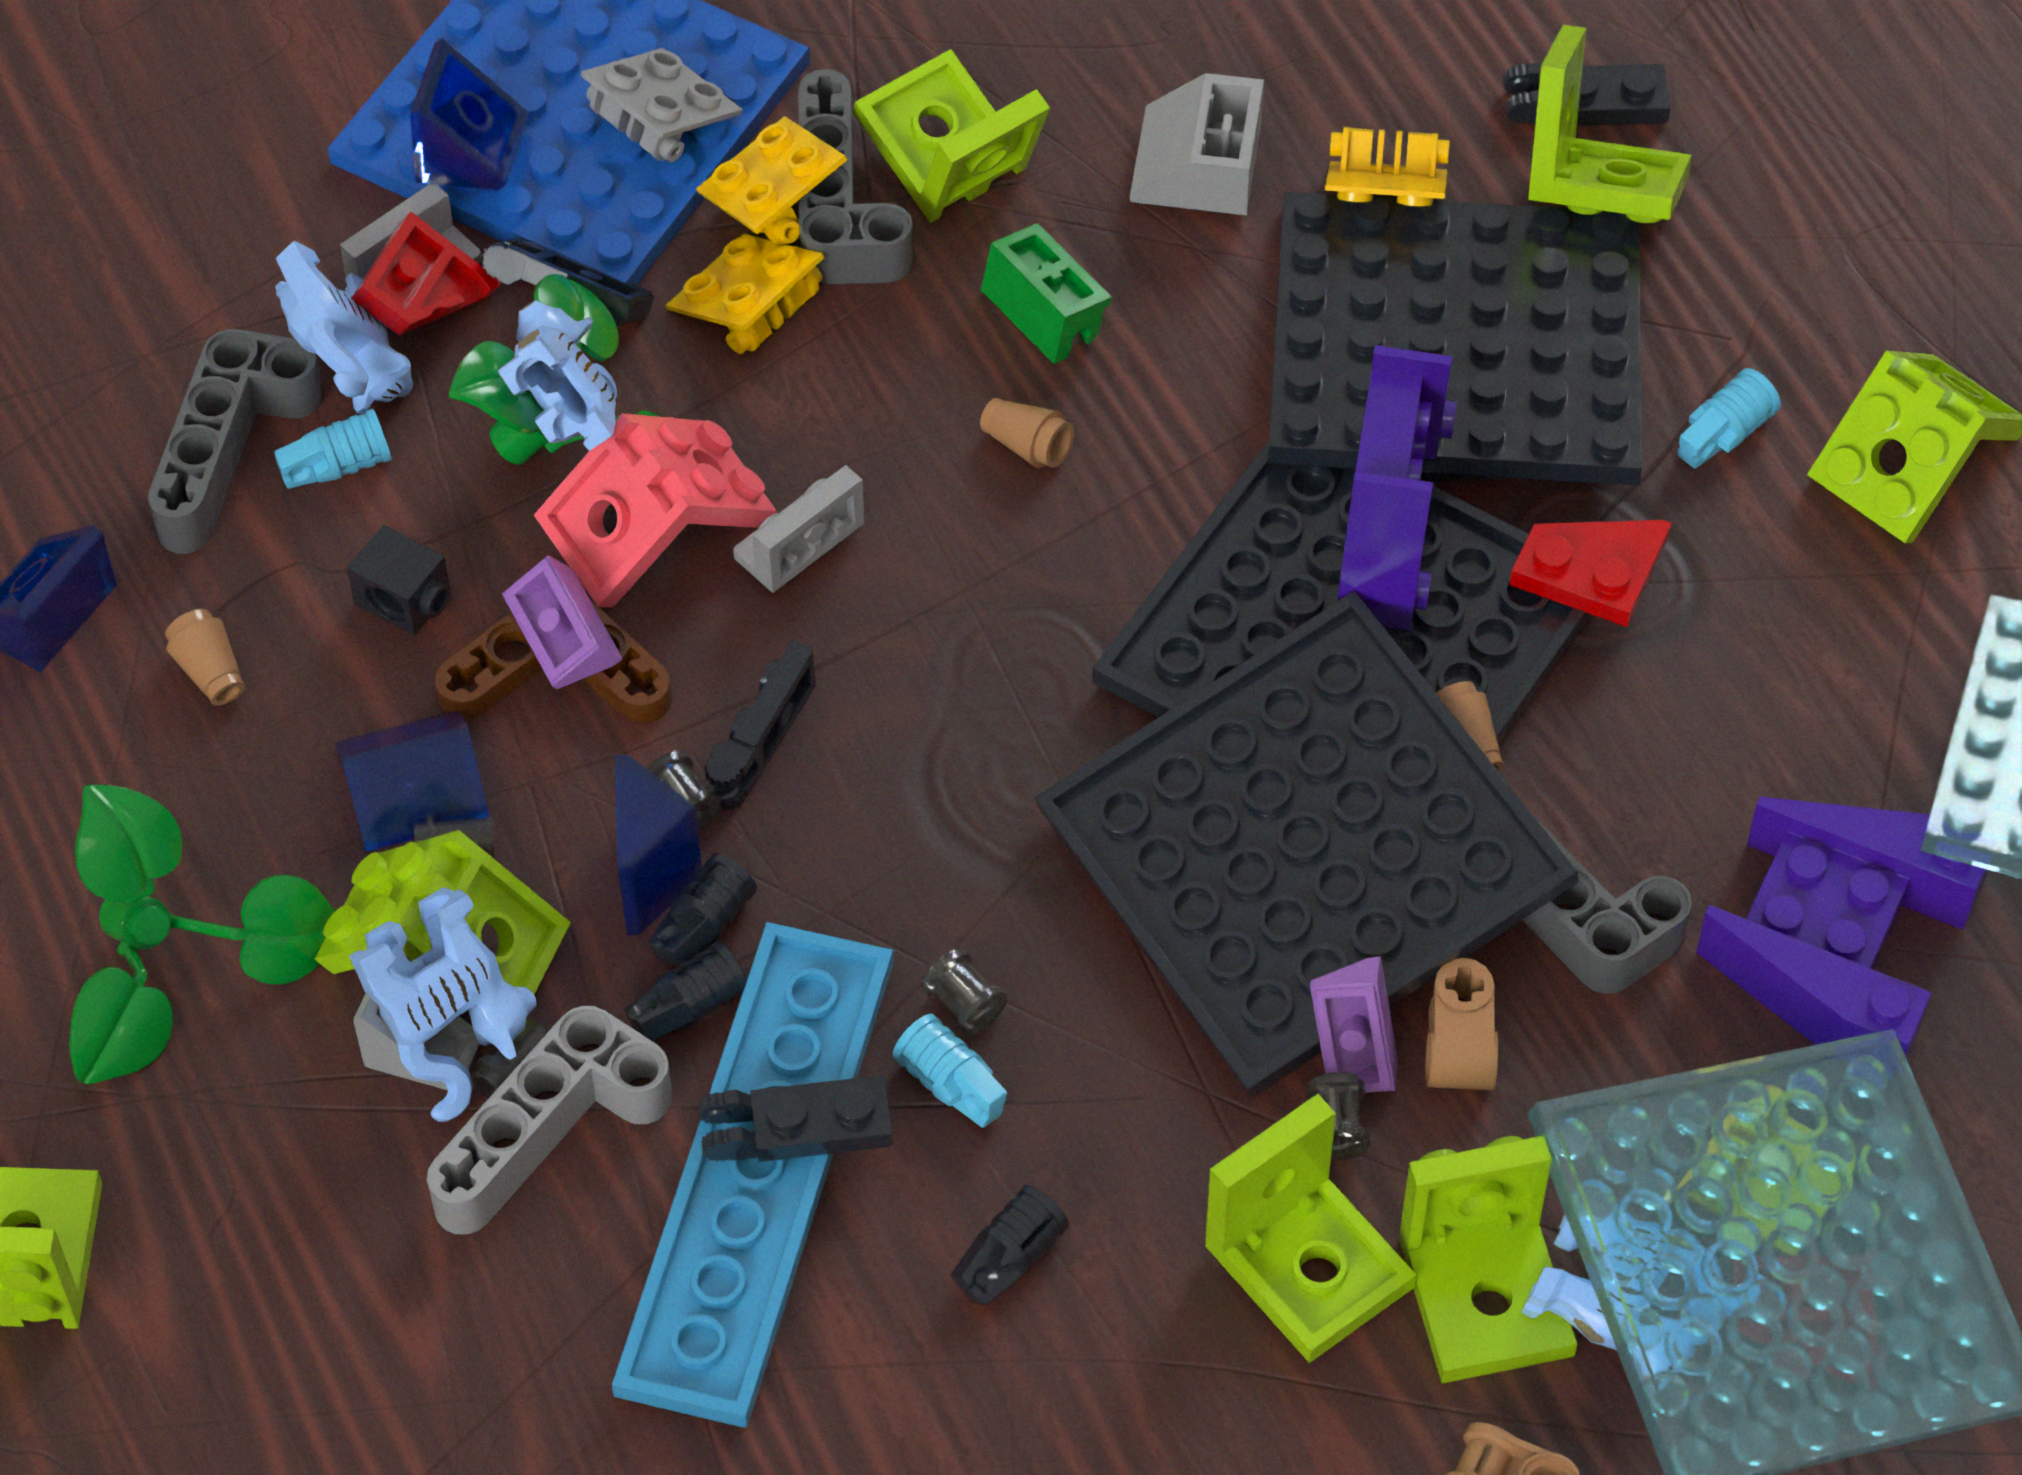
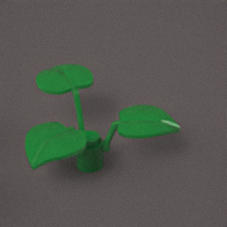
M549 274L537 283L534 291V301L537 300L550 307L561 308L575 321L588 317L591 318L593 322L592 327L576 344L581 351L583 350L600 362L607 361L616 352L619 337L615 321L609 310L596 295L584 286L567 279L561 274ZM485 341L475 346L459 364L450 387L449 398L476 406L497 420L490 429V438L495 449L502 457L511 463L520 465L524 464L544 446L549 452L555 453L565 444L584 439L583 436L573 437L567 441L549 443L535 422V418L544 410L538 404L530 389L520 395H514L498 372L502 366L514 358L515 352L498 342ZM641 410V411H639V412L636 414V415L658 416V415H656V414H654V413H652V412H650V411H646V410Z
M106 784L84 786L82 815L75 842L76 868L84 886L92 894L105 899L99 913L100 925L109 937L120 941L117 952L119 955L126 957L133 971V976L131 977L127 972L117 967H104L93 974L81 988L73 1008L69 1041L71 1063L77 1081L84 1084H93L139 1071L151 1064L162 1053L168 1043L173 1025L171 1005L162 991L151 986H144L147 979V970L137 953L138 949H150L157 946L166 938L170 928L230 940H244L240 951V966L243 972L262 983L271 985L286 984L303 978L320 965L315 960V957L326 938L323 935L324 927L335 910L313 884L293 875L281 874L261 880L249 891L241 908V919L244 928H234L171 914L161 901L149 895L155 891L153 878L167 875L176 868L180 861L182 837L175 818L159 802L129 788Z

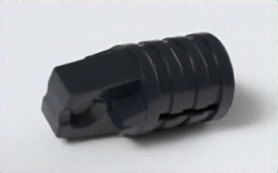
M718 853L712 854L705 862L704 867L700 868L694 875L693 880L689 881L683 888L682 893L678 894L672 901L671 909L649 940L648 945L657 959L677 966L684 961H689L693 955L705 950L712 942L716 941L724 932V928L729 926L734 920L735 915L744 908L746 901L750 900L757 892V885L754 879L733 859Z
M716 941L709 945L705 951H700L693 955L689 961H684L677 965V968L673 971L669 970L662 974L661 977L651 984L652 988L625 1007L624 1012L632 1029L653 1041L673 1030L677 1033L701 1021L705 1015L712 1014L721 1005L724 1006L731 1002L734 997L741 996L747 980L732 953L723 943Z
M1024 1185L1017 1193V1196L1004 1206V1210L991 1220V1224L985 1226L952 1271V1279L974 1304L987 1305L1030 1270L1031 1265L1043 1256L1044 1251L1056 1242V1238L1069 1228L1067 1217L1059 1206L1045 1193L1031 1185Z

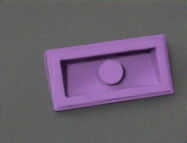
M549 555L502 593L552 687L556 689L562 688L606 670L622 660L620 652L576 573L569 566Z
M1381 956L1366 958L1311 980L1310 990L1329 1095L1395 1091L1398 1055Z

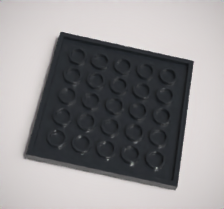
M1284 192L1268 463L1356 469L1374 348L1377 345L1452 356L1445 399L1446 401L1457 402L1452 439L1439 438L1436 460L1423 458L1422 473L1640 485L1642 472L1639 222L1629 219L1623 213L1602 211L1597 214L1587 215L1575 213L1568 208L1551 206L1540 207L1433 200L1430 206H1408L1397 203V198L1373 196V200L1369 202H1349L1338 199L1337 195Z
M1268 440L1093 667L1092 682L1154 716L1160 717L1335 604L1338 599L1356 469L1268 463ZM1433 486L1420 571L1432 573L1426 610L1413 609L1410 630L1384 628L1435 693L1449 685L1470 681L1474 684L1477 692L1486 694L1499 746L1591 614L1511 586V571L1529 534Z
M1355 591L1035 797L1038 809L1250 1099L1322 1053L1310 990L1311 980L1366 958L1381 956L1390 1008L1434 979L1443 965L1454 959L1467 957L1579 883L1578 871Z

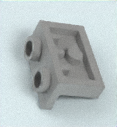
M845 465L828 479L822 478L817 480L807 489L804 495L780 513L769 516L756 531L738 543L733 549L735 560L774 593L865 524L863 479Z

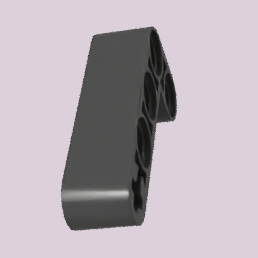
M830 69L815 70L807 74L800 81L798 89V125L844 154L847 161L799 199L800 248L823 254L824 259L816 265L822 274V280L819 283L855 284L899 281L909 274L914 263L913 222L911 215L904 208L896 204H854L851 86L849 80L842 73Z
M226 329L211 336L204 345L149 489L148 502L160 544L168 551L177 554H188L198 551L210 540L257 413L283 418H303L318 410L323 402L324 392L316 355L302 348L295 338L240 329Z
M1536 818L1578 871L1579 883L1524 918L1523 921L1584 985L1593 991L1603 994L1620 992L1679 951L1685 938L1692 907L1691 895L1685 885L1671 877L1652 876L1641 881L1615 899ZM1566 904L1573 906L1576 910H1564L1556 905ZM1648 915H1660L1666 917L1668 920L1659 921L1651 918ZM1599 949L1615 950L1619 955L1604 954Z

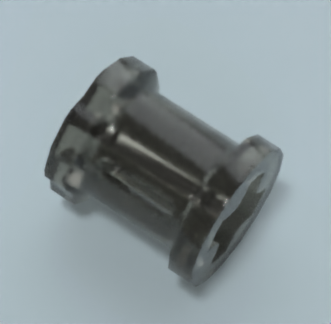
M682 750L669 752L653 761L643 772L640 778V785L648 796L656 797L669 814V827L674 834L688 836L705 828L717 817L721 810V800L715 791L704 788L693 773L694 763L691 757Z
M957 948L944 954L928 969L920 987L929 998L938 997L958 1018V1029L964 1035L971 1036L982 1031L1002 1013L1007 1004V993L1000 986L991 987L971 966V955L965 949Z
M1345 1072L1326 1073L1311 1079L1305 1088L1306 1100L1308 1101L1319 1094L1336 1113L1331 1160H1345L1365 1153L1370 1148V1133L1362 1126L1360 1102L1365 1098L1366 1093L1365 1082L1356 1075Z

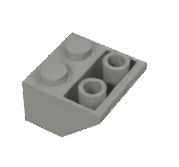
M1205 73L1147 104L1130 191V202L1247 215L1261 131L1264 80Z

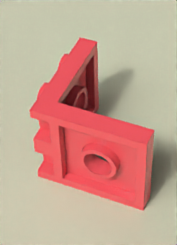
M622 413L616 420L613 435L584 456L537 510L534 517L569 567L576 573L579 581L598 607L613 608L687 524L759 528L764 520L775 514L777 510L764 494L765 486L762 480L752 470L743 465L731 448L732 440L730 436L718 424L709 420L701 421ZM612 504L617 512V525L609 535L604 528L603 516L606 508Z

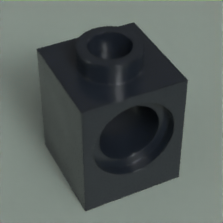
M384 524L347 567L354 604L414 636L429 618H436L442 613L450 598L451 587L445 556Z

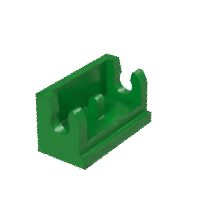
M1038 223L991 243L981 291L1053 364L1067 359L1073 346L1072 340L1079 331L1080 338L1087 345L1094 341L1101 326L1105 307L1110 305L1112 296Z

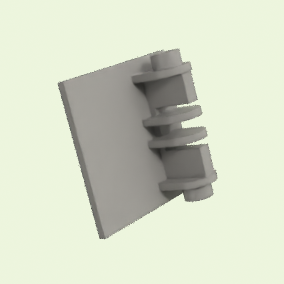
M663 48L619 61H613L581 72V77L591 84L586 93L587 99L590 100L591 109L612 123L620 132L626 133L627 137L633 142L640 141L639 145L658 161L666 159L668 162H674L681 156L684 150V144L680 141L683 132L741 115L743 111L742 108L723 95L722 90L718 86L702 79L685 66L676 54Z

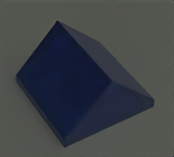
M443 38L434 43L410 114L416 183L500 190L507 184L529 112Z
M95 525L39 539L0 582V651L41 672L117 586L103 533Z
M459 711L335 742L365 852L490 819L468 726Z
M615 755L617 867L627 935H640L671 906L672 901L678 894L682 893L683 888L689 881L693 880L694 875L702 868L696 807L629 755Z

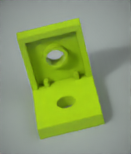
M1563 25L1541 65L1528 200L1567 205L1568 209L1579 214L1590 215L1602 211L1623 213L1629 219L1641 223H1654L1661 219L1670 220L1689 178L1691 154L1575 138L1586 28Z
M950 49L857 100L852 113L928 221L932 223L940 218L944 207L964 196L968 201L988 191L992 180L1010 170H1013L1016 175L1024 171L1050 107L1036 89L996 112ZM926 116L939 117L946 122L950 132L943 137H931L922 131L919 126V120Z
M1886 350L1807 475L1902 542L1913 543L1979 440L2018 441L2022 435V414L1934 354ZM1892 439L1899 441L1904 446L1907 454L1904 468L1895 475L1885 472L1879 461L1881 448Z
M457 830L419 842H410L404 846L380 853L374 852L364 858L352 875L351 881L354 886L344 905L331 915L324 927L323 935L326 938L315 960L332 974L355 969L349 956L357 950H366L365 934L387 921L401 925L407 937L403 951L405 956L415 960L432 949L426 928L421 921L418 902L443 887L452 891L460 889L472 900L474 907L465 920L477 938L482 942L481 931L485 922L490 924L497 933L499 944L495 957L503 980L512 986L527 987L534 995L571 922L465 834Z
M1319 1094L1210 1168L1205 1247L1309 1363L1415 1288L1417 1277L1416 1273L1329 1179L1336 1113ZM1322 1258L1333 1263L1338 1270V1274L1330 1281L1314 1282L1303 1275L1300 1267L1310 1259Z
M1507 1136L1494 1140L1483 1148L1458 1153L1450 1149L1437 1150L1424 1155L1418 1161L1409 1163L1399 1241L1406 1264L1417 1275L1415 1288L1413 1289L1442 1384L1575 1357L1577 1342L1570 1323L1548 1310L1535 1319L1521 1313L1533 1284L1537 1283L1543 1268H1553L1539 1224L1552 1161L1544 1136L1522 1139L1518 1136ZM1493 1291L1504 1296L1510 1308L1503 1314L1490 1316L1478 1311L1472 1299L1481 1292Z
M0 1167V1326L24 1327L25 1320L41 1322L49 1319H62L65 1328L79 1329L103 1184L98 1170ZM22 1223H34L40 1226L41 1228H26L15 1226Z

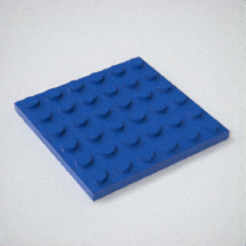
M452 0L327 148L330 164L407 199L434 182L448 194L453 220L505 243V240L516 237L518 240L524 239V242L530 241L623 282L637 285L704 200V197L696 191V188L711 177L719 165L733 159L743 150L810 64L809 47L701 0ZM663 48L676 54L685 66L702 79L718 86L722 90L723 95L742 108L743 111L741 115L683 132L680 141L684 144V150L681 156L674 162H668L666 159L658 161L639 145L640 141L633 142L627 137L626 133L620 132L612 123L591 109L590 100L586 97L587 90L591 84L581 77V72L613 61H619Z

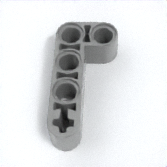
M580 1006L568 1011L433 1160L428 1169L427 1184L437 1222L445 1230L454 1234H470L479 1231L487 1225L595 1101L633 1124H649L658 1121L667 1114L672 1105L671 1078L665 1052L656 1043L603 1009L595 1006ZM587 1044H597L600 1046L598 1049L590 1052L577 1051L579 1047ZM638 1078L653 1080L651 1083L641 1087L629 1085L632 1080ZM545 1091L559 1093L554 1098L547 1100L534 1098L539 1093ZM502 1139L516 1140L513 1145L506 1148H494L491 1146L496 1141Z

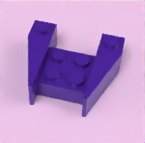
M1375 345L1357 466L1354 475L1337 602L1355 591L1383 627L1410 630L1413 609L1426 610L1431 582L1432 573L1420 571L1433 482L1420 481L1423 458L1436 460L1439 438L1452 439L1457 402L1445 400L1452 356Z
M1759 797L1747 846L1775 856L1746 919L1717 907L1708 906L1696 953L1834 1060L1897 1084L1919 1034L1932 992L1874 970L1875 965L1902 906L1964 930L1985 882L1998 839L1938 815Z

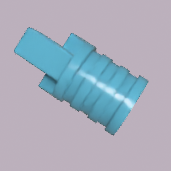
M1750 368L1743 369L1723 389L1715 393L1712 399L1706 400L1689 416V423L1692 425L1680 435L1678 456L1696 469L1722 449L1727 453L1735 449L1756 428L1766 422L1767 418L1772 417L1780 410L1781 401L1775 387L1760 372Z
M374 409L367 410L364 414L358 416L357 414L350 416L344 421L333 422L332 425L327 427L321 426L316 428L314 431L302 436V439L274 452L278 468L288 489L314 482L335 481L350 473L351 475L363 468L368 469L380 462L386 463L392 460Z
M933 1014L922 1016L906 1029L893 1050L895 1061L901 1066L906 1067L907 1071L914 1078L919 1079L925 1088L931 1090L932 1094L940 1102H944L950 1107H955L980 1127L984 1128L1001 1116L1007 1091L991 1075L993 1071L974 1050L969 1049L968 1045L960 1038H956L955 1034L947 1026H943L942 1022Z

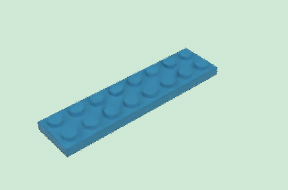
M766 922L710 1094L739 1090L751 1095L750 1090L858 1078L893 968V950ZM700 1120L612 1383L614 1397L747 1428L834 1154L758 1162V1158L735 1161L725 1160V1162L709 1161V1158H705L702 1153L701 1144L702 1137H705L706 1133H711L713 1130H727L733 1127H743L755 1131L754 1121L712 1125L711 1123L705 1124V1121Z

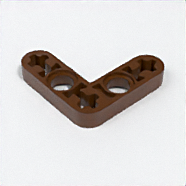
M591 600L619 650L622 660L614 666L588 676L583 680L630 721L647 723L663 717L670 709L672 703L669 673L658 660ZM512 612L447 659L438 668L435 675L438 702L442 710L449 716L463 720L476 718L487 712L543 670ZM507 642H523L530 648L529 653L518 661H505L496 655L501 645ZM481 663H485L487 666V668L483 671L481 669ZM630 669L631 680L639 688L647 690L653 686L654 694L648 696L640 691L632 696L631 682L625 675ZM460 682L468 687L475 683L476 690L469 693L466 689L460 688L454 692L453 685Z

